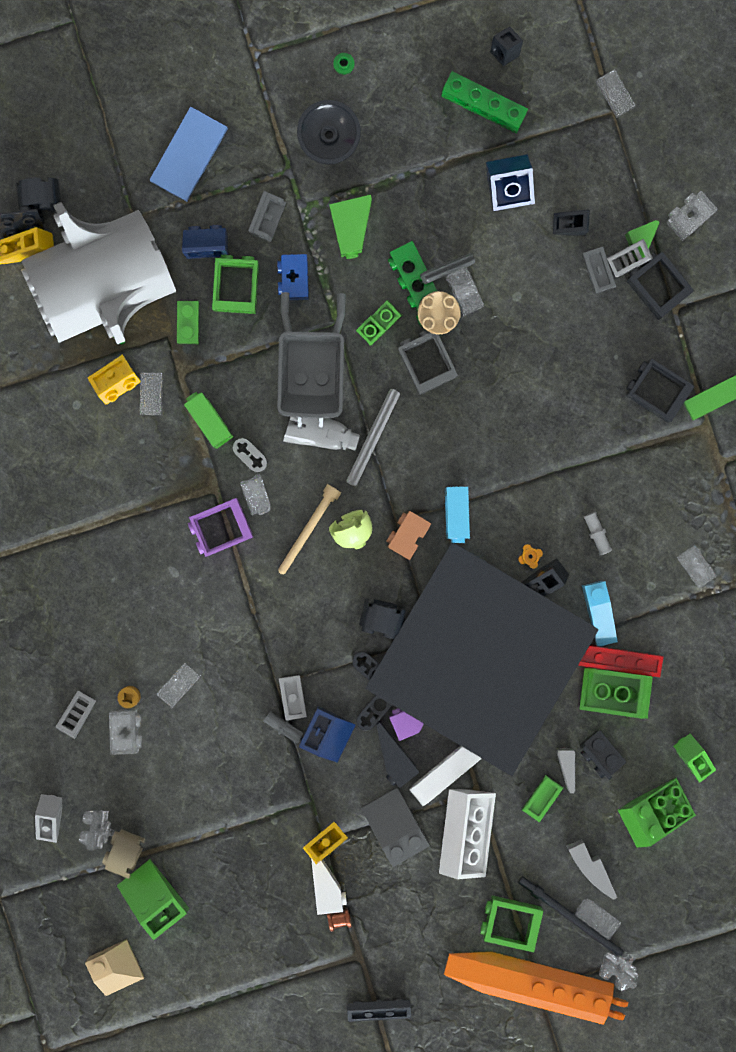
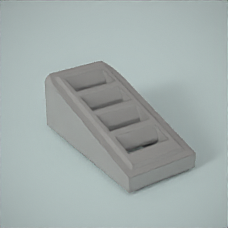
M644 239L607 258L615 277L622 276L653 259ZM640 246H641L642 251H643V253H644V255H645L644 258H642V256H641V254H640V252H639V250H638V247H640ZM633 250H634V252H635V254H636V256H637V258H638V260H639V261H637V262H636V260H635V258H634V256H633V254H632V252H631V251H633ZM626 254H628V256H629V258H630V260H631V262H632L631 265L629 264V262H628V260H627ZM620 257L622 258V260H623V262H624V264H625V266H626L625 268L623 267V265H622V263H621V261H620V259H619Z
M77 691L57 723L56 728L75 739L96 700ZM78 699L89 704L87 708L77 703ZM74 706L84 712L83 715L74 711ZM71 714L80 720L77 723L70 719L69 715ZM65 722H68L69 724L75 726V728L72 730L64 724Z
M556 748L566 788L569 793H574L575 751L572 748Z

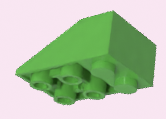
M677 778L633 799L618 809L636 847L652 846L696 816Z
M149 859L130 874L131 877L129 879L125 878L117 887L139 923L150 937L155 940L185 916L189 907L151 859Z

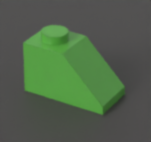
M691 734L681 738L673 746L699 783L716 771L705 750Z

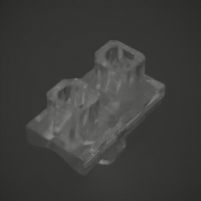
M256 474L250 480L240 482L252 515L257 513L263 515L271 510V505L259 474Z
M695 545L677 557L698 588L703 587L710 580L717 577Z
M98 810L84 813L83 822L91 826L90 831H82L79 842L87 845V850L101 849L103 843H107L108 836H113L115 831L110 829L111 822L107 821L109 811Z
M607 952L599 969V975L605 980H608L612 975L617 977L615 986L621 992H624L629 987L634 989L637 986L636 979L638 974L635 972L637 968L632 965L633 957L629 955L624 959L619 955L615 958Z

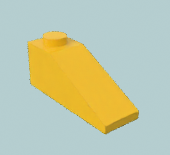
M35 227L0 240V265L21 262L23 259L54 247L52 233Z

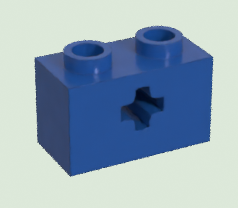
M307 254L281 255V261L277 262L278 274H282V282H278V294L281 295L282 292L290 293L289 300H309ZM291 273H295V275L299 277L295 278V282H291V280L287 278L291 277Z

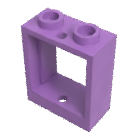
M238 498L189 517L191 521L188 523L192 535H197L199 542H196L200 554L204 553L205 557L254 537ZM231 507L243 536L210 549L198 520Z

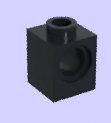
M509 26L493 36L490 53L502 66H505L520 56L523 40Z

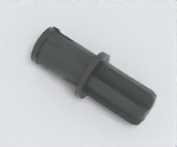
M272 711L269 712L263 721L277 730L279 735L283 734L297 744L304 736V733L289 724L288 720H283L272 713Z

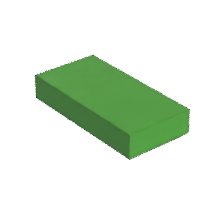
M545 775L523 806L522 811L540 822L563 787Z

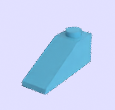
M598 581L582 585L591 625L599 629L594 637L596 646L618 642L606 582Z

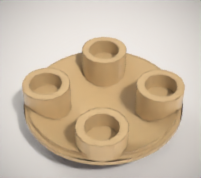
M440 291L433 292L425 296L420 302L418 319L422 327L428 332L445 334L453 330L458 324L460 307L452 295Z

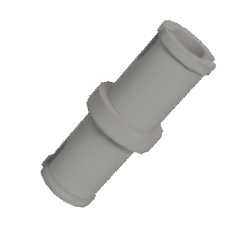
M597 512L585 515L584 519L591 532L589 534L590 538L594 540L599 555L611 552L612 548L605 535L606 530L602 528Z

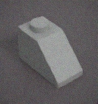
M41 794L35 813L37 840L57 843L62 815V797Z

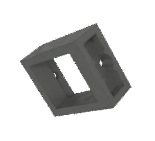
M427 330L421 332L418 339L412 341L409 338L400 343L401 347L398 348L400 357L419 395L458 377L439 334H433ZM433 339L448 371L420 384L405 352Z

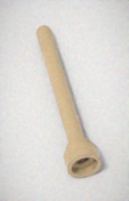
M329 484L323 490L324 494L322 496L324 498L280 565L278 569L280 574L287 572L329 504L334 502L335 499L337 500L341 495L340 491Z

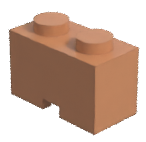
M411 511L408 514L403 512L397 522L400 525L397 532L392 531L387 539V542L390 543L388 548L408 560L411 559L418 547L415 544L418 537L423 538L431 523Z

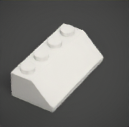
M449 789L439 874L455 879L486 877L496 793L468 789Z

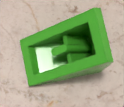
M655 220L627 232L625 237L629 246L644 239L649 249L659 221ZM640 246V247H638V250H639V252H640L642 258H644L645 255H644V253H643V251H642V248H641V246ZM633 250V251H632V254H633V256H634V258H635V260H636V262H637V261H639V260H638V258H637V256H636V254H635V252H634V250Z

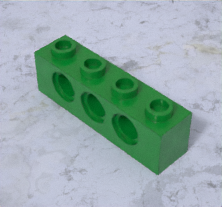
M453 71L442 90L441 97L516 134L528 111V108Z
M413 241L391 251L388 262L393 271L397 270L400 276L397 280L402 290L406 288L409 294L406 298L410 307L416 308L418 312L419 304L423 298L430 293L438 291L433 281L428 284L422 282L420 275L427 271ZM411 263L414 266V271L411 273L404 272L403 265ZM420 282L423 284L424 289L421 292H415L412 289V284ZM417 315V316H416L417 321H418L419 325H420L421 328H422V325L420 324L419 319H418V315Z

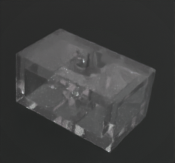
M702 191L697 195L694 192L684 200L686 205L681 209L677 206L668 214L670 219L666 223L682 241L718 210ZM693 211L695 214L688 218L687 214Z
M466 266L446 276V281L459 304L463 317L483 308L484 303Z
M137 709L111 710L109 712L111 755L136 754L139 748H142V736L138 735V727H141V714H137ZM125 727H127L128 731H131L127 737L125 733L121 732Z

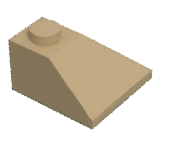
M127 939L89 956L85 962L93 982L105 996L145 978Z

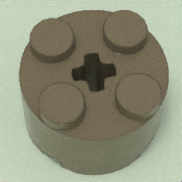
M122 829L120 832L115 831L110 842L113 845L111 852L107 851L102 861L106 865L105 870L129 879L131 875L128 872L129 870L134 871L143 849L140 848V842L145 843V838Z

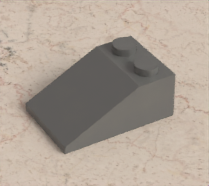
M398 787L361 807L392 867L430 846L427 837Z

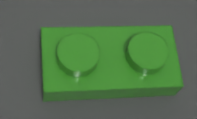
M177 301V344H199V301Z

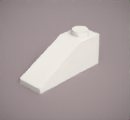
M324 859L318 864H315L312 860L317 915L343 912V905H347L346 893L341 892L340 884Z

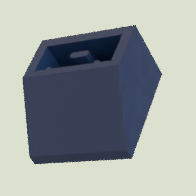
M318 706L299 747L316 756L338 763L356 724Z

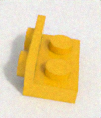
M123 355L88 377L95 392L105 404L115 401L120 395L133 389L140 383L139 378Z

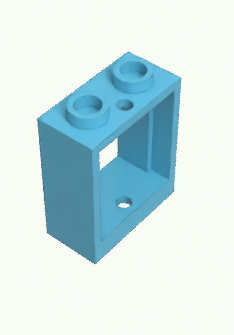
M468 487L445 488L446 539H451V543H465V538H470Z

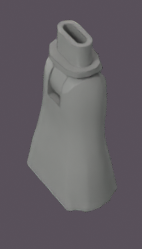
M290 417L283 442L332 450L342 449L343 447V450L348 448L355 451L360 434L351 432L352 429H348L342 423L330 418H324L323 429H319V418H302V429H298V417Z

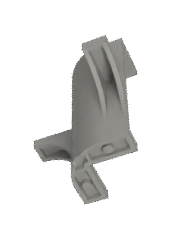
M62 202L54 205L57 214L53 216L58 227L63 226L64 228L61 234L65 242L21 260L25 267L21 271L51 336L56 335L59 342L103 324L109 338L114 337L117 344L125 341V326L134 313L145 305L176 292L161 252L139 210L111 222L92 224L76 219L65 209Z

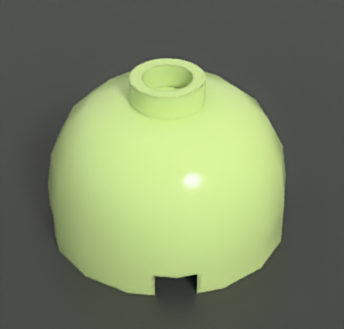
M362 510L352 511L341 516L343 521L337 524L335 520L330 525L329 532L336 543L344 548L360 549L366 545V541L372 534V522L367 511L365 513Z

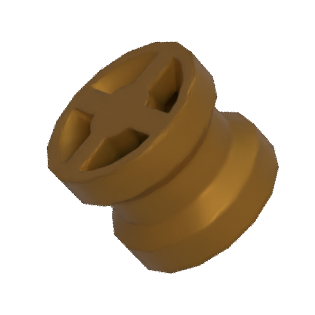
M134 686L124 687L118 694V702L124 708L134 707L141 698L139 690Z

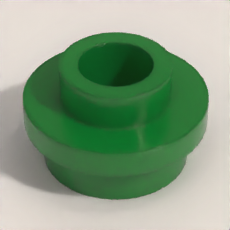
M348 53L338 54L333 62L334 69L339 74H349L354 69L353 57ZM342 60H346L348 64L346 66H341L340 62Z

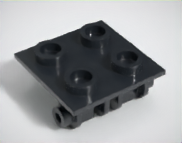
M37 209L0 213V230L4 238L35 227L45 230L43 225L45 224L44 216H40Z

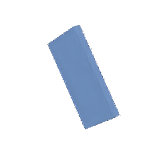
M190 106L151 176L150 182L187 202L228 127Z

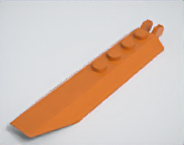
M492 951L450 953L444 975L481 993L599 1024H604L608 1016L618 1020L625 1018L622 1012L610 1010L611 1003L620 1007L628 1006L626 1000L613 997L614 983Z

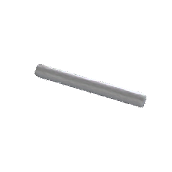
M394 389L389 390L346 480L348 484L353 486L358 484L400 396L398 391Z

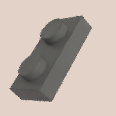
M600 247L583 253L582 256L594 293L598 294L615 288L616 284L604 248Z

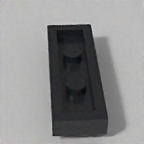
M404 999L347 1003L348 1022L411 1018L410 1000Z

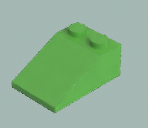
M585 668L580 710L648 719L653 677Z

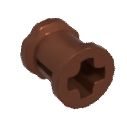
M348 908L344 909L343 912L327 914L331 932L340 927H352Z

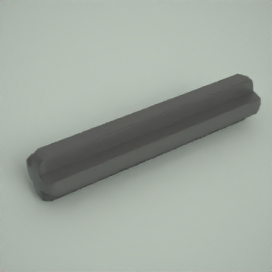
M466 254L423 272L420 278L424 284H428L471 266L475 263L473 254Z

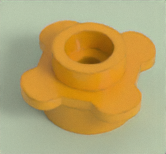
M529 544L524 545L523 553L519 556L518 561L520 564H527L530 568L535 569L538 567L537 562L542 557L543 552L540 549L531 548Z

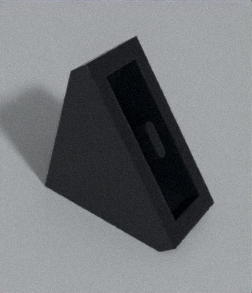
M590 210L554 213L553 234L586 236L589 232Z

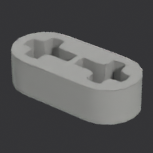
M241 438L234 442V453L252 471L262 472L265 470L267 459L250 441ZM239 443L248 444L246 447L250 452L248 456L244 452L238 453L239 447L237 445ZM252 455L256 459L260 457L263 459L261 461L263 465L261 468L258 466L254 468L252 466L254 464L250 459Z

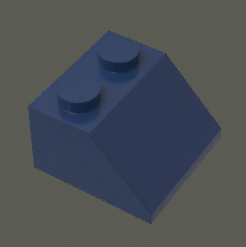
M527 154L486 162L487 180L493 211L535 204L533 170Z
M222 225L209 226L210 229H201L200 226L188 227V230H183L182 253L186 259L221 257V255H229L226 228H222Z

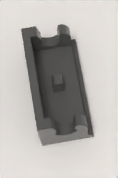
M264 191L249 227V234L272 242L286 206V202L283 201L284 199Z

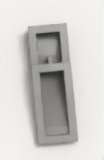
M582 839L567 845L566 847L573 860L587 879L601 892L613 900L616 899L617 896L599 856L596 855L590 858Z

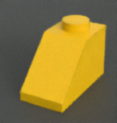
M333 822L305 845L303 849L315 864H318L347 839V836Z

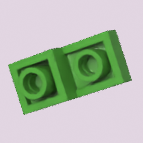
M387 300L356 331L371 346L402 314Z

